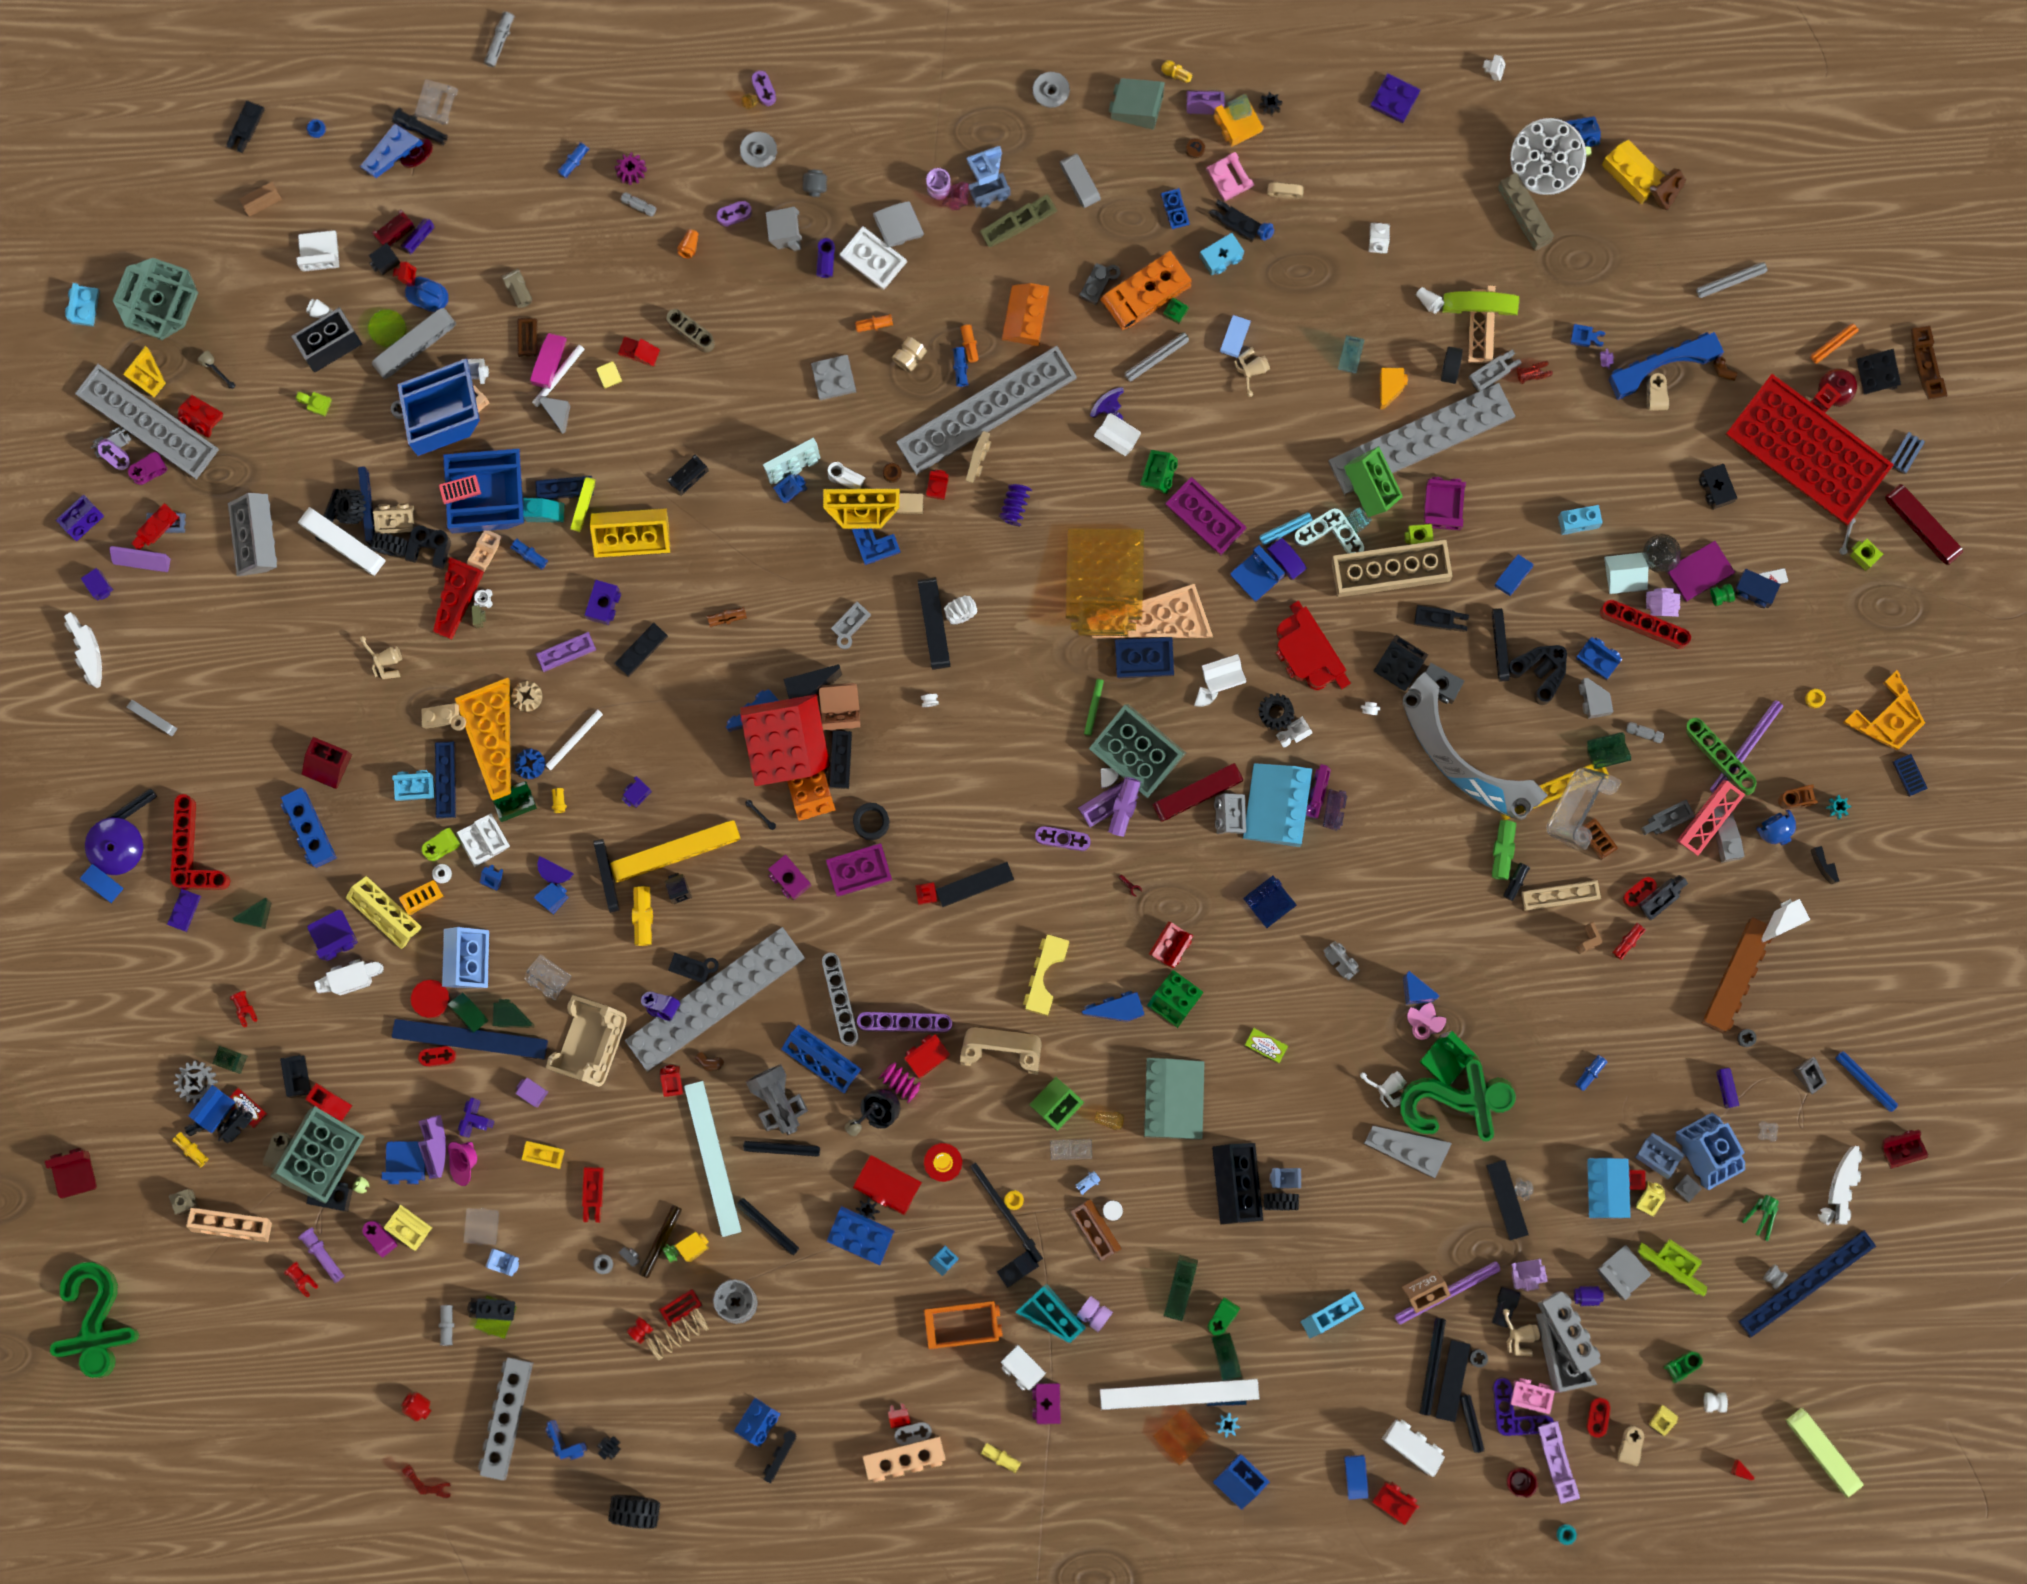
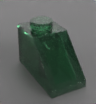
M499 999V1003H493L494 1027L534 1028L535 1024L516 1004L511 1003V1000Z
M1227 1333L1211 1337L1222 1381L1242 1377L1231 1334Z

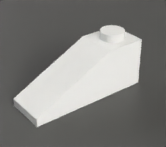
M1789 899L1780 904L1782 908L1774 912L1763 934V942L1810 920L1800 899L1794 902Z

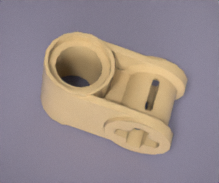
M1656 373L1646 383L1648 411L1668 410L1667 380L1663 374Z
M1635 1426L1625 1429L1618 1451V1462L1638 1466L1644 1441V1433L1641 1429ZM1635 1432L1638 1434V1438L1632 1439L1630 1437V1433Z

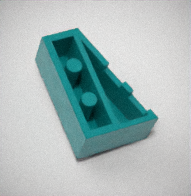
M1047 1284L1015 1312L1068 1343L1072 1342L1086 1328Z

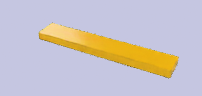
M1603 760L1539 785L1548 796L1537 807L1609 778L1610 776ZM1517 806L1514 809L1518 815L1525 813V809L1522 806ZM1500 813L1503 820L1511 818Z

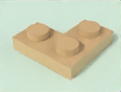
M982 432L974 448L966 481L973 483L976 476L979 477L983 466L980 465V462L984 461L991 445V441H988L990 436L988 432Z

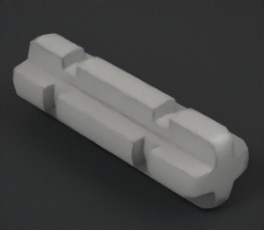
M627 192L623 193L621 197L622 203L629 204L630 207L645 212L649 216L655 214V206L648 205L647 202L635 196L632 197Z
M1629 722L1626 728V732L1630 734L1636 733V736L1648 740L1653 739L1657 743H1661L1664 738V733L1654 732L1653 729L1642 725L1637 726L1633 722Z

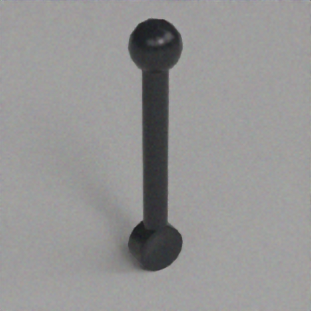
M751 800L745 802L747 807H750L768 824L770 830L776 828V824L770 822L753 805Z

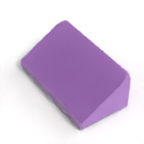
M1187 91L1188 114H1214L1216 107L1222 105L1224 108V92Z

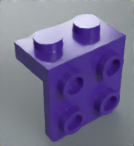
M337 910L308 925V931L318 949L316 953L322 960H331L337 956V953L341 951L346 952L358 943L342 910Z

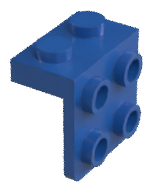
M420 1141L388 1142L386 1144V1172H382V1180L387 1181V1184H399V1181H407V1184H419V1181H425V1163L418 1145Z
M556 1420L547 1422L546 1432L549 1438H553L555 1445L552 1447L556 1457H560V1460L567 1458L575 1460L584 1456L583 1452L588 1450L586 1443H579L566 1449Z

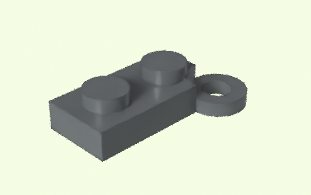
M1096 263L1079 297L1097 305L1109 280H1116L1120 277L1119 267L1110 265L1106 269V267ZM1110 270H1115L1117 272L1116 275H1110Z

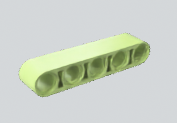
M1800 1408L1786 1419L1790 1428L1847 1498L1864 1486L1803 1408Z

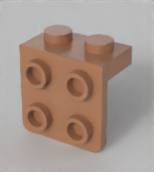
M857 684L823 685L819 688L823 730L854 729L860 727Z

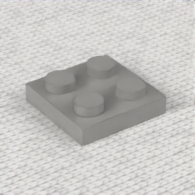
M848 355L811 363L820 400L856 392Z

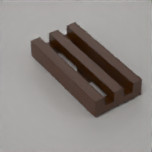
M537 318L518 319V356H537ZM522 323H526V351H522ZM530 323H533V351H530Z

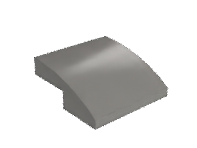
M910 201L890 206L873 214L887 247L902 245L907 240L921 238L924 235Z

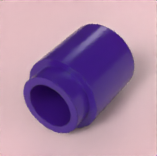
M1579 1286V1288L1574 1289V1302L1580 1306H1600V1302L1604 1300L1603 1290H1600L1599 1286Z

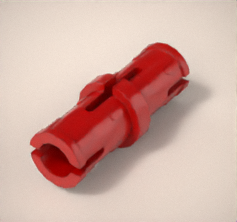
M1636 923L1631 931L1622 937L1623 940L1612 953L1622 960L1628 951L1636 946V942L1646 929Z

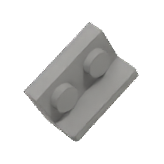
M1222 794L1216 796L1214 808L1216 810L1215 827L1217 834L1246 833L1245 795Z

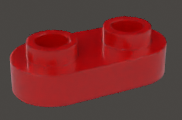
M1595 1398L1590 1403L1586 1428L1592 1437L1599 1438L1607 1432L1611 1407L1610 1403L1604 1398ZM1598 1404H1601L1603 1406V1409L1600 1412L1596 1409V1406ZM1596 1423L1600 1426L1598 1431L1593 1429V1425Z

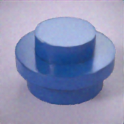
M318 119L311 120L307 125V132L313 138L323 136L326 131L325 124Z
M1266 222L1261 224L1257 233L1261 240L1265 241L1272 237L1274 233L1273 224Z

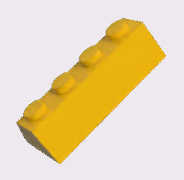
M667 509L591 513L590 530L594 558L670 553Z

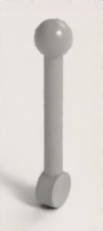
M1855 518L1848 525L1843 547L1839 550L1841 555H1845L1848 552L1846 547Z

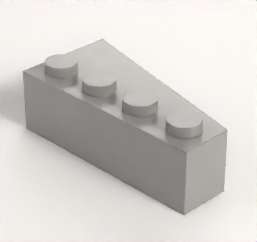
M1558 1310V1317L1563 1319L1562 1311ZM1543 1313L1536 1314L1552 1390L1563 1392L1597 1385L1589 1369L1581 1374H1575ZM1569 1327L1567 1333L1570 1337H1572V1332ZM1577 1346V1352L1581 1355L1580 1348Z

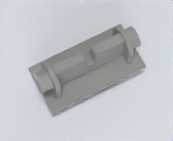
M120 427L110 431V436L105 438L111 440L120 448L129 444L131 440L128 433L125 435L123 433L126 429H120ZM103 436L92 441L94 445L91 446V449H97L98 443L104 439ZM102 445L103 452L107 450L108 452L112 453V451L110 450V445ZM97 449L96 451H94V453H95V455L97 456V458L102 457V456L98 453V449Z
M1334 941L1330 944L1332 948L1328 946L1323 950L1324 956L1332 965L1339 961L1340 965L1336 967V970L1343 978L1349 980L1360 971L1358 969L1359 965L1353 958L1348 957L1345 953L1346 949L1342 944H1337Z

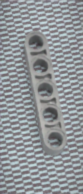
M445 308L437 310L372 361V366L383 379L389 378L449 332L456 325V322Z
M827 953L823 956L822 965L840 1039L844 1045L854 1046L858 1042V1032L841 962L835 953ZM830 957L836 959V965L833 967L826 965V961ZM834 976L841 978V982L837 986L831 984V978ZM838 995L846 997L845 1002L841 1005L835 1003V998ZM844 1013L850 1015V1020L847 1023L840 1022V1016ZM846 1033H854L855 1038L852 1042L844 1040Z

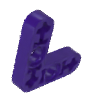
M1506 1378L1495 1380L1493 1383L1496 1428L1501 1435L1539 1434L1538 1426L1536 1427L1537 1431H1534L1535 1423L1533 1419H1536V1423H1542L1545 1418L1547 1422H1554L1552 1417L1547 1415L1514 1417V1405L1510 1404L1513 1394L1511 1382ZM1501 1381L1508 1386V1388L1504 1389V1395L1509 1394V1399H1498V1395L1502 1396L1501 1389L1497 1388ZM1502 1401L1508 1402L1510 1406L1509 1410L1505 1413L1499 1410V1404ZM1499 1415L1511 1416V1418H1506L1507 1424L1511 1425V1428L1506 1433L1504 1429H1501V1425H1504V1418L1499 1419ZM1528 1420L1531 1423V1428L1528 1431H1523L1520 1428L1521 1421Z

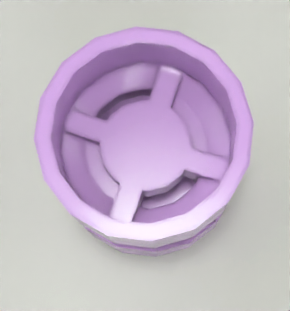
M941 168L931 170L926 177L927 192L933 199H944L951 191L950 175Z
M1090 1296L1076 1317L1083 1322H1089V1326L1099 1332L1113 1312L1105 1306L1100 1307L1099 1301Z

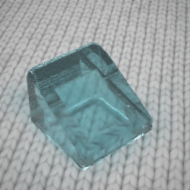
M1246 94L1228 103L1234 121L1252 114V108Z

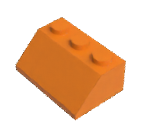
M1033 283L1012 285L1002 340L1039 346L1049 286Z

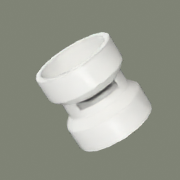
M1705 1392V1412L1718 1410L1721 1413H1726L1727 1394L1718 1393L1716 1396L1713 1393Z

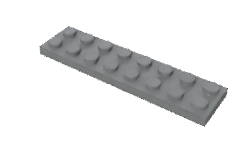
M97 364L75 393L196 480L219 451L216 446L99 364Z

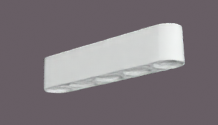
M308 507L298 521V524L373 576L377 574L386 561L310 507Z

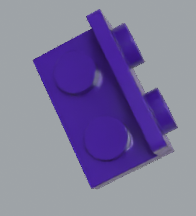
M83 494L56 521L75 541H78L104 515Z

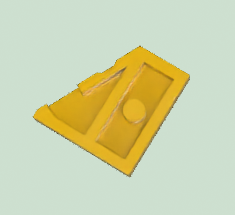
M146 346L123 374L154 398L166 384L150 350Z

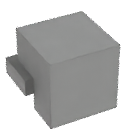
M795 207L766 212L769 242L778 249L790 247L793 251L801 250L800 240H802V236L799 234L797 217L799 211Z

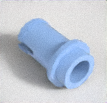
M1094 1171L1092 1173L1089 1172L1087 1177L1075 1184L1082 1195L1095 1184H1099L1100 1178Z

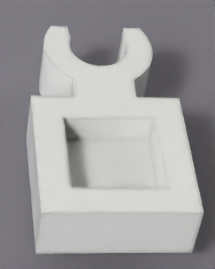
M1302 716L1290 725H1287V731H1281L1276 736L1279 741L1282 740L1280 743L1284 748L1292 740H1295L1297 743L1313 732Z

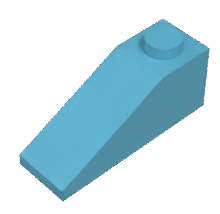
M1354 1291L1300 1322L1308 1337L1312 1338L1358 1313L1364 1307Z

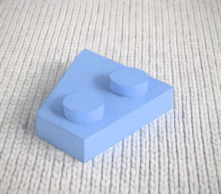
M1000 146L967 157V163L979 185L998 179L1002 155Z

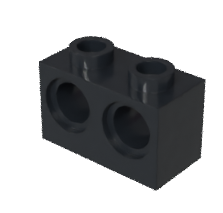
M338 1182L327 1203L308 1196L306 1204L348 1212L353 1190L348 1188L347 1183ZM338 1191H342L344 1194V1198L340 1202L335 1198Z

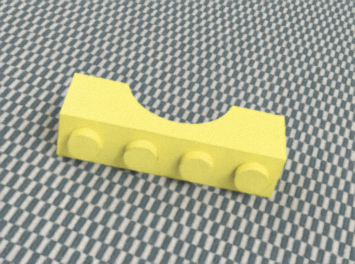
M1047 935L1046 939L1042 938L1039 948L1042 950L1041 957L1036 958L1034 968H1037L1035 976L1031 975L1028 985L1032 987L1030 995H1025L1023 1005H1026V1011L1048 1017L1053 996L1046 990L1043 977L1046 970L1052 964L1065 960L1069 946L1068 940Z

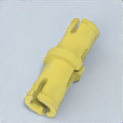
M986 1443L981 1452L982 1455L995 1461L996 1465H1002L1013 1473H1016L1021 1464L1018 1460L1007 1455L1004 1450L1000 1451Z

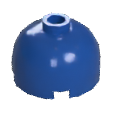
M1785 810L1787 814L1783 816L1780 812L1762 822V828L1756 827L1757 832L1765 842L1769 844L1780 843L1782 846L1791 841L1790 837L1796 830V820L1791 810Z

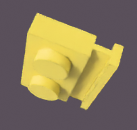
M403 1205L399 1206L398 1210L384 1227V1229L414 1251L419 1248L433 1228Z

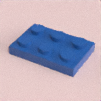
M841 1206L826 1242L880 1265L895 1230Z

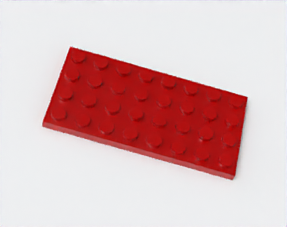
M1774 374L1768 377L1725 434L1846 526L1849 525L1894 465Z

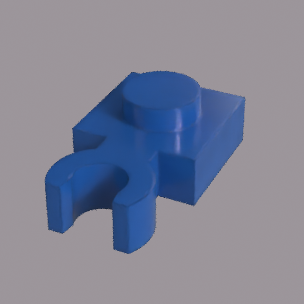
M1574 324L1570 344L1589 347L1590 342H1593L1595 346L1601 347L1604 342L1598 341L1597 337H1604L1605 332L1597 331L1593 333V327Z

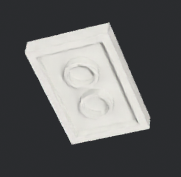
M864 227L860 229L840 253V257L882 290L889 285L907 263L904 257L891 247H887L883 241Z

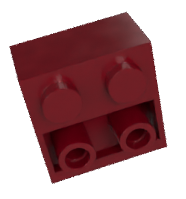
M313 737L305 753L301 775L337 789L352 754L347 750Z

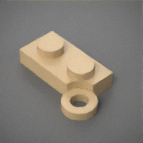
M456 703L421 709L422 727L425 729L451 725L454 730L461 731L466 726V719L459 715V705ZM460 720L461 724L456 726V722Z

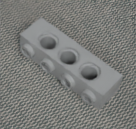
M1563 1291L1556 1292L1537 1303L1575 1374H1581L1601 1363L1599 1359L1600 1353L1595 1346H1592L1590 1342L1591 1337L1588 1331L1582 1328L1580 1324L1581 1318L1576 1311H1573L1570 1306L1571 1300L1566 1293L1564 1294ZM1560 1308L1565 1312L1563 1319L1558 1317V1310ZM1570 1326L1574 1329V1335L1572 1337H1570L1567 1333V1330ZM1579 1344L1584 1347V1352L1581 1355L1577 1352Z

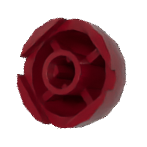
M1835 368L1826 372L1819 381L1818 392L1829 383L1842 395L1833 406H1845L1855 397L1857 381L1848 370Z

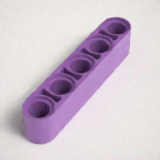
M863 1012L857 1018V1024L863 1031L947 1033L952 1028V1020L945 1014ZM863 1017L871 1018L869 1026L864 1027L861 1025ZM882 1018H890L891 1023L888 1027L880 1025ZM902 1018L910 1020L908 1027L903 1028L900 1026L899 1022ZM922 1018H927L930 1021L927 1028L919 1026V1021ZM941 1019H947L949 1026L942 1029L938 1026V1022Z

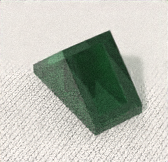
M264 898L235 916L233 920L238 924L265 929L272 903L269 899Z
M219 1046L212 1064L241 1074L248 1056Z

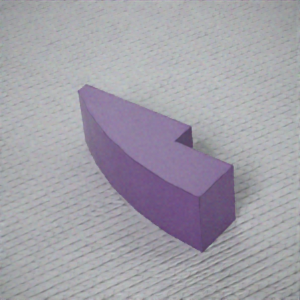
M436 1115L419 1121L424 1140L418 1142L429 1179L442 1177L446 1153L441 1115Z

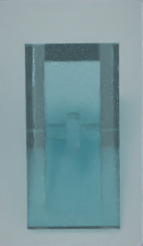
M1346 335L1338 370L1351 373L1357 372L1365 339Z

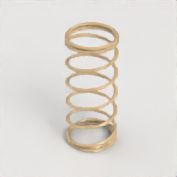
M695 1308V1310L693 1309V1312L690 1311V1314L696 1325L698 1334L690 1327L686 1320L683 1317H681V1320L685 1326L689 1339H687L678 1329V1327L674 1323H672L673 1328L679 1339L680 1345H678L670 1336V1334L666 1331V1329L663 1328L665 1336L669 1342L671 1351L661 1342L658 1336L654 1334V1337L660 1348L662 1357L653 1341L650 1338L646 1339V1342L650 1350L652 1351L657 1360L662 1359L664 1356L660 1344L668 1352L672 1353L673 1349L669 1338L678 1347L682 1346L678 1332L682 1335V1337L685 1340L691 1341L690 1333L688 1331L687 1326L695 1335H700V1331L696 1320L705 1331L709 1330L707 1323L705 1322L703 1316L698 1311V1309Z

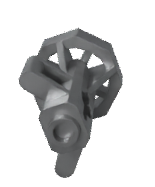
M781 1064L757 1074L747 1080L746 1084L750 1092L767 1102L770 1108L758 1114L766 1132L779 1127L782 1134L790 1135L798 1130L797 1127L800 1124L797 1118L808 1112V1109L800 1094L787 1100L785 1095L786 1073ZM794 1101L800 1110L795 1114L790 1106ZM772 1113L777 1123L771 1124L767 1115Z

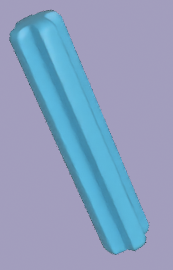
M1309 513L1301 515L1260 535V541L1263 545L1277 540L1312 522V517Z

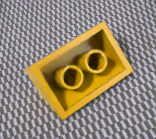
M1630 140L1618 145L1605 157L1602 166L1640 204L1652 195L1650 187L1652 185L1658 186L1661 183L1660 179L1665 176Z

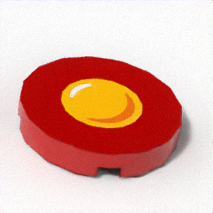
M947 1143L932 1146L924 1157L925 1170L936 1181H951L959 1175L962 1169L963 1160L961 1153L956 1147Z

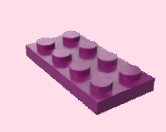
M1192 477L1165 504L1220 556L1247 529L1242 522Z

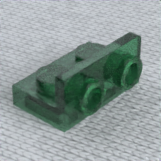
M1624 732L1587 741V755L1594 770L1631 761V754L1625 743Z

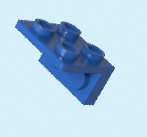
M1258 545L1253 550V554L1232 571L1230 575L1256 602L1284 577L1285 572Z

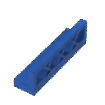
M800 1025L790 1033L781 1049L843 1094H845L852 1081L861 1071V1068ZM790 1042L797 1046L798 1051H794L789 1047ZM809 1054L812 1056L814 1062L808 1061L805 1055ZM821 1066L829 1068L830 1073H825ZM837 1077H842L847 1081L845 1086L838 1082Z

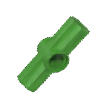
M1508 820L1499 821L1497 840H1495L1493 848L1494 862L1491 878L1499 880L1509 879L1511 860H1513L1515 851L1514 836L1516 822Z

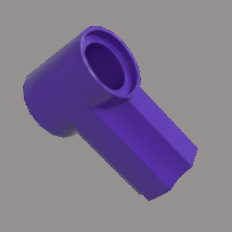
M823 238L818 243L816 276L821 278L833 277L835 246L829 238ZM824 245L831 246L829 252H823L821 249Z

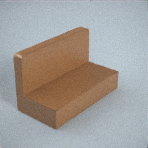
M270 182L239 200L250 217L282 200L274 183Z
M1590 922L1584 927L1589 940L1576 947L1579 954L1603 943L1594 922Z

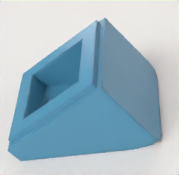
M944 1246L930 1260L929 1264L943 1276L959 1258Z

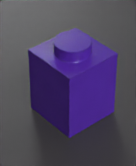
M97 568L81 578L91 595L97 600L107 598L110 592L114 590L103 573Z

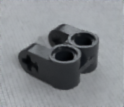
M421 525L416 526L411 531L405 561L416 563L420 549L430 548L435 550L433 567L444 569L451 540L442 530H433ZM426 533L424 540H418V535ZM440 537H443L444 542L440 545H437L436 540Z

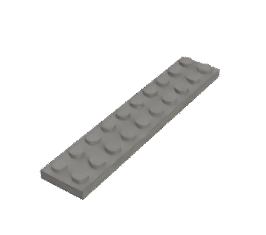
M1055 346L896 443L917 475L979 438L983 431L989 432L1077 379V376L1058 346Z
M1497 383L1330 459L1328 463L1344 495L1353 492L1354 487L1346 475L1344 466L1375 447H1380L1391 472L1395 473L1515 418V414L1500 384Z
M782 927L713 976L705 984H702L679 1001L680 1006L671 1021L656 1017L625 1041L646 1071L649 1072L802 962L805 957Z

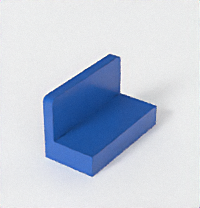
M212 1085L188 1117L210 1133H213L235 1105V1101Z

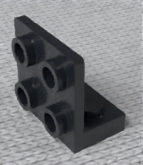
M1396 635L1376 665L1374 672L1403 691H1406L1428 657V654Z

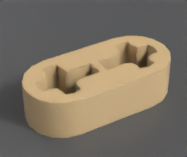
M1269 183L1267 194L1272 197L1300 199L1303 197L1304 188L1296 184Z

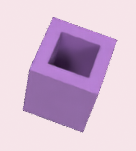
M529 1078L522 1079L516 1087L518 1090L516 1094L537 1108L548 1094L547 1090Z

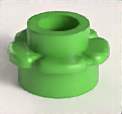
M667 1244V1247L662 1249L669 1262L677 1261L676 1257L679 1254L674 1245L670 1247Z

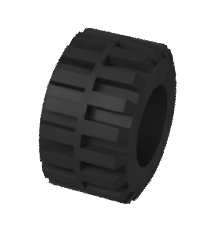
M631 1495L611 1496L608 1521L615 1525L631 1528H656L660 1502L651 1498Z

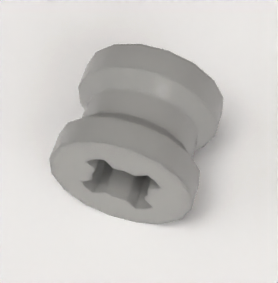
M1774 1264L1766 1272L1763 1280L1769 1281L1772 1287L1777 1289L1784 1282L1788 1274L1781 1272L1779 1267Z

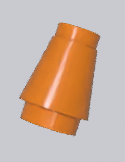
M689 229L677 247L678 254L681 257L691 259L695 255L699 235L697 231Z

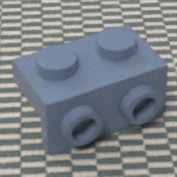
M1003 173L998 174V179L989 183L979 185L978 182L968 185L976 208L979 206L981 208L989 206L991 202L996 200L1003 201L1011 195V189L1007 185Z
M1652 1133L1644 1141L1635 1158L1666 1179H1669L1685 1154L1664 1141L1662 1137Z

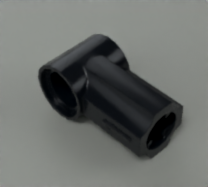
M1501 1286L1491 1323L1505 1328L1509 1327L1505 1320V1315H1503V1310H1509L1508 1318L1511 1321L1513 1311L1519 1303L1521 1292Z

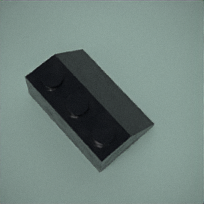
M340 307L291 336L314 373L363 345Z

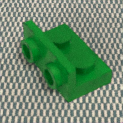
M1151 450L1140 485L1144 488L1160 490L1163 494H1168L1172 486L1174 471L1178 467V459L1171 453Z

